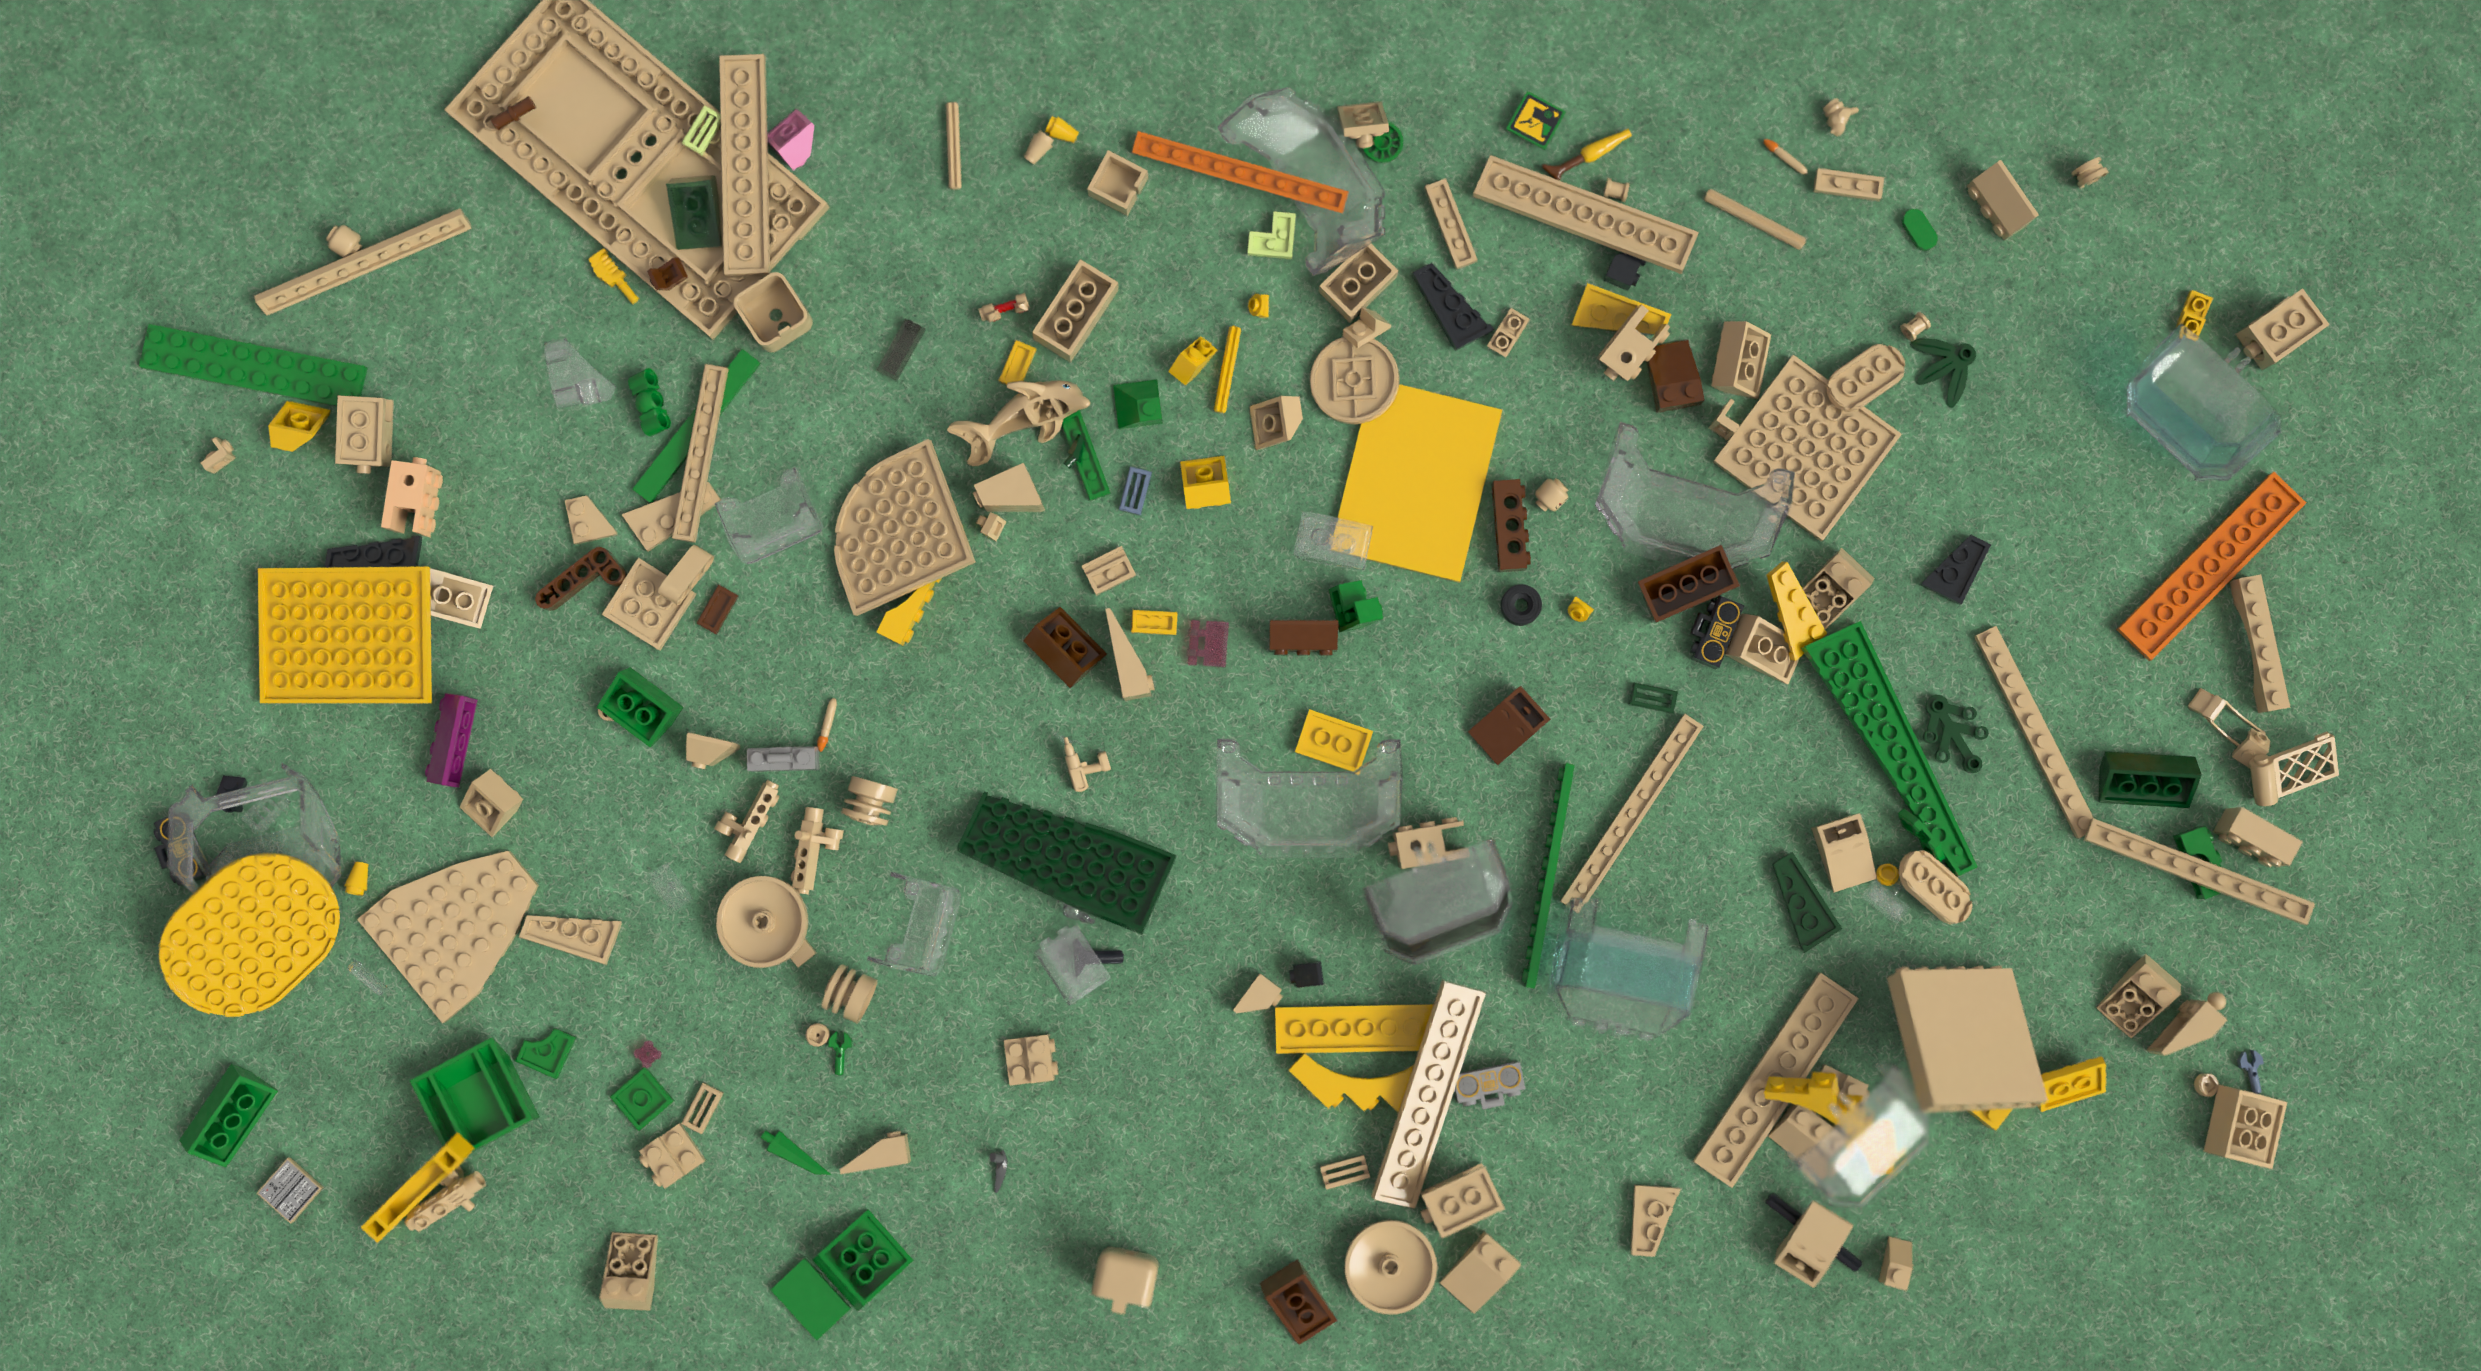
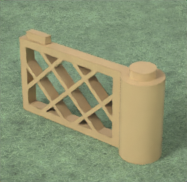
M2324 732L2316 735L2315 740L2275 755L2259 754L2251 759L2250 770L2255 803L2259 806H2271L2276 804L2280 797L2338 776L2335 736ZM2327 743L2328 748L2324 754L2317 753L2321 746ZM2309 751L2303 763L2297 761L2302 752ZM2317 755L2320 757V760L2315 768L2312 769L2309 767V764ZM2288 758L2289 761L2284 769L2280 770L2278 761ZM2327 761L2330 762V771L2320 773ZM2295 763L2301 765L2294 776L2288 774ZM2306 769L2312 771L2306 780H2300ZM2286 776L2292 779L2287 787L2281 788V784Z

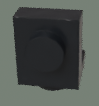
M223 775L215 795V800L220 810L228 813L243 811L241 799L247 786L246 778Z

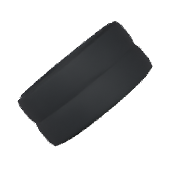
M1519 584L1512 586L1505 592L1501 599L1500 608L1502 615L1509 623L1524 626L1532 623L1539 616L1542 609V600L1539 593L1533 587ZM1524 599L1528 605L1525 611H1518L1515 608L1516 600Z

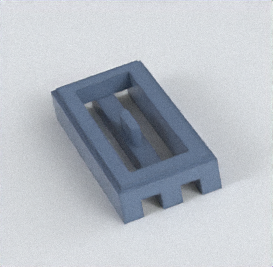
M1130 467L1119 507L1120 511L1141 516L1152 472ZM1133 473H1138L1130 505L1126 507L1125 504ZM1142 475H1146L1138 508L1134 509Z

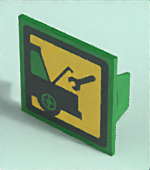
M1527 91L1506 130L1545 150L1566 111Z

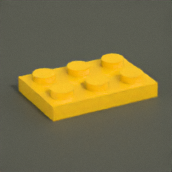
M1309 709L1295 753L1359 774L1373 731Z
M2103 1057L2088 1059L2075 1065L2043 1073L2041 1078L2048 1101L2038 1105L2040 1112L2105 1093L2106 1062Z

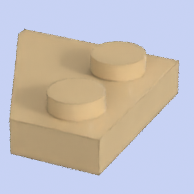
M587 495L565 500L574 544L577 545L618 535L615 528L612 527Z

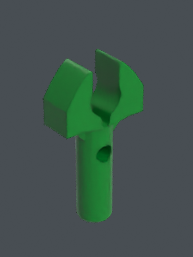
M835 1032L829 1039L828 1047H833L836 1051L835 1075L838 1076L844 1074L845 1051L847 1048H852L853 1040L847 1032H844L845 1041L841 1047L837 1042L838 1032Z

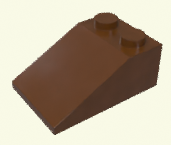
M1684 340L1656 345L1653 348L1656 351L1655 354L1647 362L1656 413L1701 405L1705 399L1689 341Z
M1299 1259L1259 1283L1265 1299L1298 1345L1337 1322V1318Z

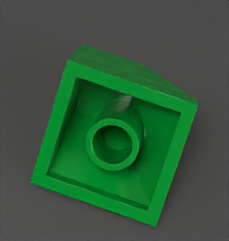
M1157 379L1113 385L1119 429L1163 424Z

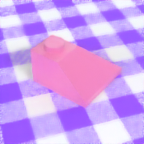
M796 109L767 134V142L792 170L804 165L806 159L811 155L814 125Z

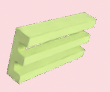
M704 105L683 139L682 144L702 156L721 126V115ZM709 113V114H710L709 118L707 119V121L705 122V124L703 125V127H702L701 130L699 131V134L697 135V137H696V139L694 140L693 144L690 143V141L692 140L693 136L695 135V133L697 132L698 128L700 127L701 123H702L703 120L705 119L706 115ZM715 117H716L715 122L713 123V125H712V127L710 128L709 132H708L707 135L705 136V138H704V140L702 141L701 145L698 147L699 143L701 142L702 138L704 137V135L706 134L707 130L709 129L710 125L712 124V122L714 121V119H715Z

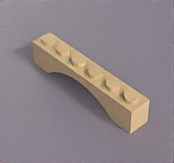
M2255 575L2230 581L2234 605L2244 623L2251 647L2254 669L2253 692L2258 713L2289 708V698L2262 576Z

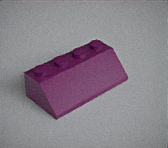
M445 693L444 698L440 700L439 710L441 714L440 719L435 723L434 731L436 738L430 747V755L432 757L430 764L427 765L425 770L426 782L459 788L477 699Z

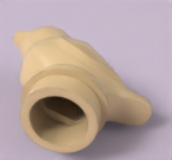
M1838 98L1829 102L1823 108L1825 116L1828 117L1827 123L1831 127L1830 133L1835 136L1842 135L1849 117L1857 113L1859 109L1857 107H1845Z

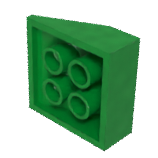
M869 1209L813 1259V1262L857 1312L914 1261Z

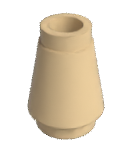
M1039 130L1037 134L1034 133L1024 158L1035 165L1053 147L1051 144L1054 140Z

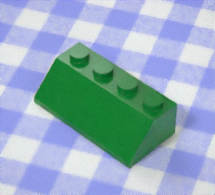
M231 1064L180 1138V1143L188 1154L226 1168L278 1090L249 1070Z

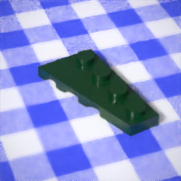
M1793 852L1772 864L1803 953H1806L1842 930L1837 919Z

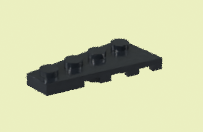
M1433 263L1411 274L1455 351L1494 331V328L1487 324L1481 318V314L1465 301L1466 298L1451 286L1450 281Z
M413 536L410 539H392L389 542H372L362 546L351 545L327 549L324 568L418 567L422 537Z

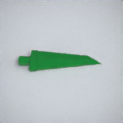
M765 1131L761 1136V1139L770 1144L766 1149L768 1152L815 1175H831L781 1131L776 1136Z

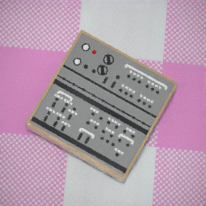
M287 1158L257 1194L289 1223H293L324 1187L293 1159Z

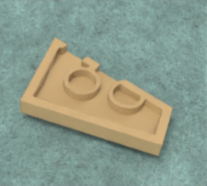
M1634 1185L1631 1255L1655 1257L1665 1231V1226L1669 1216H1671L1677 1196H1679L1681 1188Z

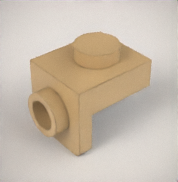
M2251 728L2248 731L2247 738L2233 751L2232 757L2250 768L2251 759L2256 755H2266L2269 752L2270 740L2264 733L2257 732Z

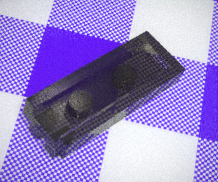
M905 318L878 366L877 372L897 382L926 329Z

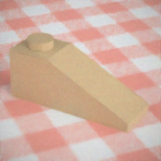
M901 1131L887 1133V1137L841 1168L840 1174L911 1162L907 1134L901 1135Z

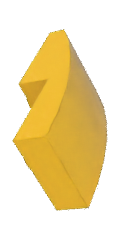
M2190 290L2175 333L2197 340L2206 321L2204 318L2213 298Z

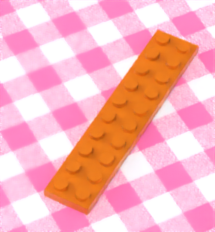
M2271 472L2116 630L2148 661L2153 660L2306 502L2275 472Z

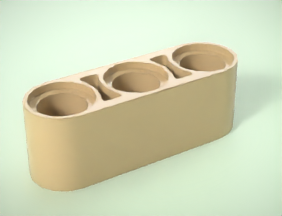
M694 544L662 582L658 589V594L679 605L709 569L714 556Z

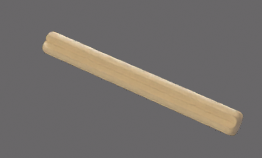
M1709 189L1704 197L1706 202L1797 249H1801L1806 242L1805 237L1713 189Z

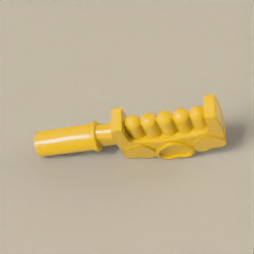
M605 248L589 258V262L594 269L593 271L600 280H603L610 287L617 285L618 289L623 292L632 304L639 300L637 295L628 286V283L624 281L623 278L626 274L618 269V266L609 257Z

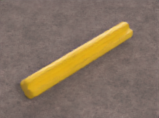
M1230 326L1214 405V411L1217 413H1225L1241 333V328L1236 326Z

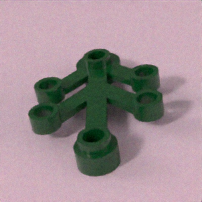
M1942 695L1929 697L1926 701V710L1930 714L1927 730L1923 734V740L1929 744L1935 743L1938 740L1936 728L1939 719L1944 725L1939 749L1935 753L1936 761L1945 763L1950 759L1948 749L1952 739L1964 758L1962 762L1963 769L1968 773L1979 772L1982 768V760L1980 757L1972 754L1960 733L1974 736L1977 740H1983L1989 735L1988 729L1984 726L1973 727L1953 722L1948 715L1962 716L1964 720L1970 721L1975 719L1977 715L1976 710L1973 707L1962 708L1950 705ZM1935 702H1939L1941 704L1940 710H1937L1934 707ZM1966 710H1971V718L1966 716ZM1979 729L1984 731L1983 737L1978 736L1977 732ZM1929 732H1931L1934 735V739L1932 741L1928 740L1927 734ZM1940 752L1945 753L1946 758L1944 760L1939 758ZM1971 760L1977 762L1976 768L1971 767Z

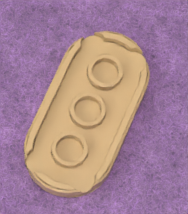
M1876 344L1871 346L1830 376L1826 386L1829 400L1834 406L1843 411L1852 412L1861 409L1902 379L1905 367V360L1902 354L1890 345Z
M1926 851L1909 852L1903 857L1899 866V876L1902 885L1912 896L1944 923L1957 924L1969 917L1972 911V901H1970L1969 897L1971 894L1968 887L1958 877Z

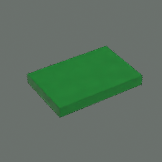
M806 1257L771 1289L773 1294L816 1341L851 1309V1306Z

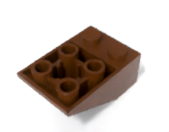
M1520 685L1472 727L1468 733L1498 766L1551 719Z

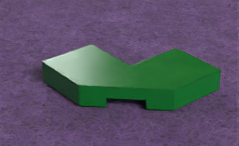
M1903 808L1898 813L1902 827L1919 839L1923 851L1933 855L1939 862L1945 859L1941 844L1919 818Z

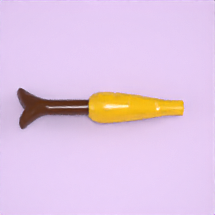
M1627 128L1620 133L1585 146L1579 155L1561 165L1542 164V168L1553 176L1554 179L1560 181L1564 172L1583 162L1591 163L1596 161L1622 141L1631 137V132Z

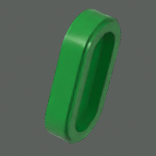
M1918 209L1907 211L1902 218V225L1919 250H1931L1938 241L1935 230L1922 211Z

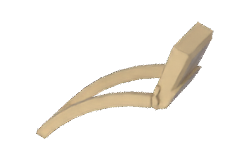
M2200 688L2188 705L2189 709L2204 716L2212 727L2237 747L2240 744L2214 723V720L2225 705L2255 730L2266 734V732L2236 711L2226 700L2218 695L2214 696Z

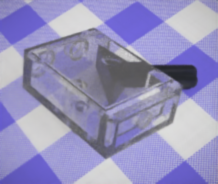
M1068 925L1056 932L1058 937L1053 940L1050 937L1046 938L1038 944L1040 948L1034 952L1068 1006L1111 979L1103 964H1122L1124 960V954L1121 950L1093 951L1077 925L1069 928Z

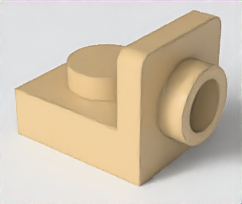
M214 437L212 441L219 450L210 452L205 457L206 459L201 462L204 469L213 474L236 458L232 453L234 450L232 445L226 439L221 440L217 437Z

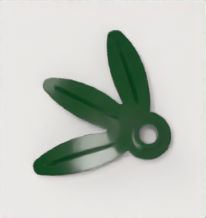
M1917 339L1911 341L1910 346L1920 352L1946 357L1927 368L1916 380L1918 385L1938 380L1954 369L1947 394V405L1953 408L1964 392L1968 376L1967 366L1976 359L1974 347L1966 343L1955 347L1937 339ZM1963 351H1967V352H1968V354H1969V357H1968V358H1966V357L1963 356V354H1962Z

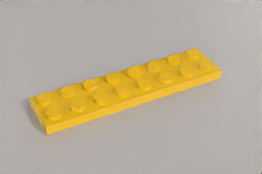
M1434 1004L1275 1007L1276 1054L1419 1051Z

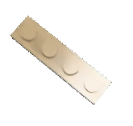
M1446 178L1425 186V191L1456 270L1476 263L1478 261Z

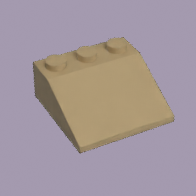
M2219 1085L2204 1152L2272 1169L2287 1102Z

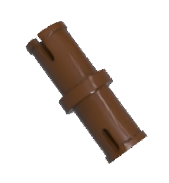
M527 96L513 106L510 104L506 107L505 111L490 118V120L499 131L513 121L518 122L521 116L536 109V105Z

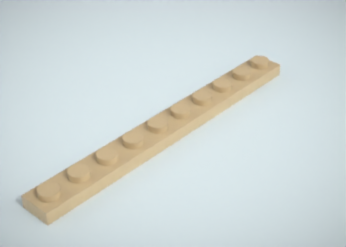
M457 209L254 296L255 302L266 315H270L472 229L471 224L462 210Z
M1997 626L1975 635L1974 637L2075 837L2085 836L2093 816Z
M1683 714L1561 898V903L1576 913H1581L1704 727L1688 715Z
M2094 818L2091 819L2084 841L2302 925H2308L2315 903Z

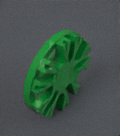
M1388 122L1390 127L1388 134L1384 132L1381 136L1373 137L1374 145L1363 148L1367 157L1375 162H1391L1402 151L1403 135L1399 128ZM1396 131L1399 137L1392 139L1390 134ZM1400 142V145H1391V143ZM1372 147H1375V150L1371 153L1368 151ZM1394 148L1398 151L1392 155L1389 149ZM1377 151L1381 152V159L1374 157ZM1387 151L1389 158H1385L1383 152Z

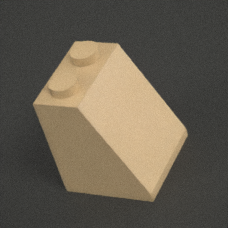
M1024 463L974 485L976 491L973 492L976 502L980 508L984 507L987 512H1042L1045 510Z

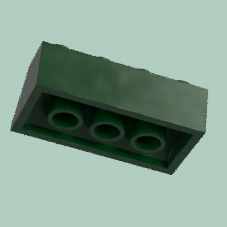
M2105 751L2099 769L2098 801L2099 803L2190 808L2202 774L2196 757Z

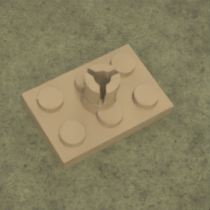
M1382 102L1338 106V116L1344 137L1356 139L1357 147H1371L1374 145L1373 136H1381L1384 132H1389V123Z

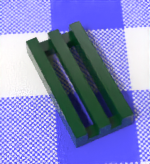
M1634 682L1629 705L1674 714L1678 691ZM1637 688L1671 695L1672 699L1637 693ZM1635 698L1670 704V708L1635 701Z

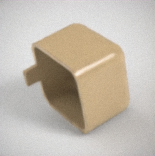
M774 272L739 293L734 299L735 309L755 340L767 352L780 350L808 332L812 327L813 320L790 283L781 273ZM779 309L783 314L781 320L772 321L770 319L771 311ZM782 322H788L791 327L786 326L778 331V326Z
M1117 1247L1105 1248L1098 1259L1091 1294L1113 1300L1112 1312L1124 1314L1127 1303L1150 1307L1159 1268L1157 1259L1153 1255Z

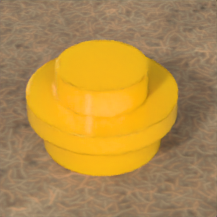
M1883 864L1878 867L1876 877L1880 884L1891 886L1898 881L1899 871L1892 864Z

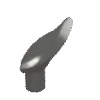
M1004 1150L999 1154L991 1153L989 1156V1160L996 1163L994 1193H998L1007 1171V1157Z

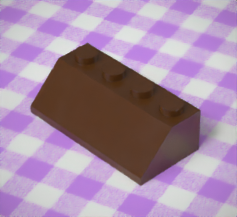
M1722 545L1638 581L1654 624L1740 586Z

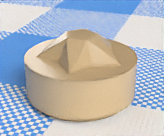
M821 1023L811 1025L806 1031V1039L812 1046H822L827 1043L830 1037L829 1029Z
M2202 1073L2196 1077L2194 1087L2199 1095L2211 1097L2217 1093L2219 1083L2213 1074Z

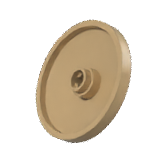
M769 876L751 877L733 886L722 899L717 913V933L724 949L738 962L750 967H772L787 961L799 950L807 934L808 913L800 894L787 882Z
M1384 1220L1365 1227L1352 1240L1345 1257V1275L1353 1295L1364 1306L1378 1313L1399 1314L1415 1308L1429 1295L1437 1275V1261L1430 1242L1417 1228L1402 1221Z

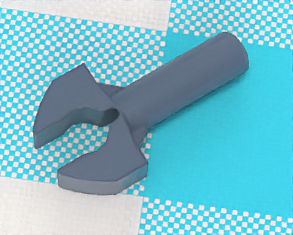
M2250 1050L2253 1058L2250 1064L2247 1061L2246 1052H2241L2237 1060L2238 1067L2247 1070L2252 1093L2259 1094L2262 1090L2257 1068L2259 1065L2264 1064L2263 1057L2255 1050Z

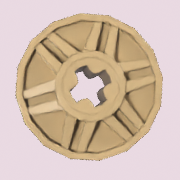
M852 776L848 791L856 794L857 797L856 799H845L844 802L853 804L854 807L853 810L842 808L841 813L847 815L852 820L865 824L887 826L889 820L879 818L880 812L888 815L891 814V811L883 808L882 805L883 803H894L898 789Z
M841 964L826 986L822 1008L828 1010L834 1002L832 1013L836 1014L844 1006L843 1018L859 1023L873 997L878 980L863 974L856 982L854 981L856 970L851 969L846 976L848 966Z

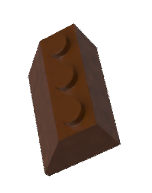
M1061 607L1036 624L1023 640L1069 688H1072L1107 655Z
M1270 620V652H1274L1276 656H1286L1288 652H1297L1298 656H1309L1310 652H1319L1320 656H1332L1333 652H1337L1338 620Z

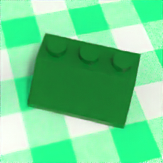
M630 667L618 672L597 708L647 746L652 747L672 726L682 711L683 706Z

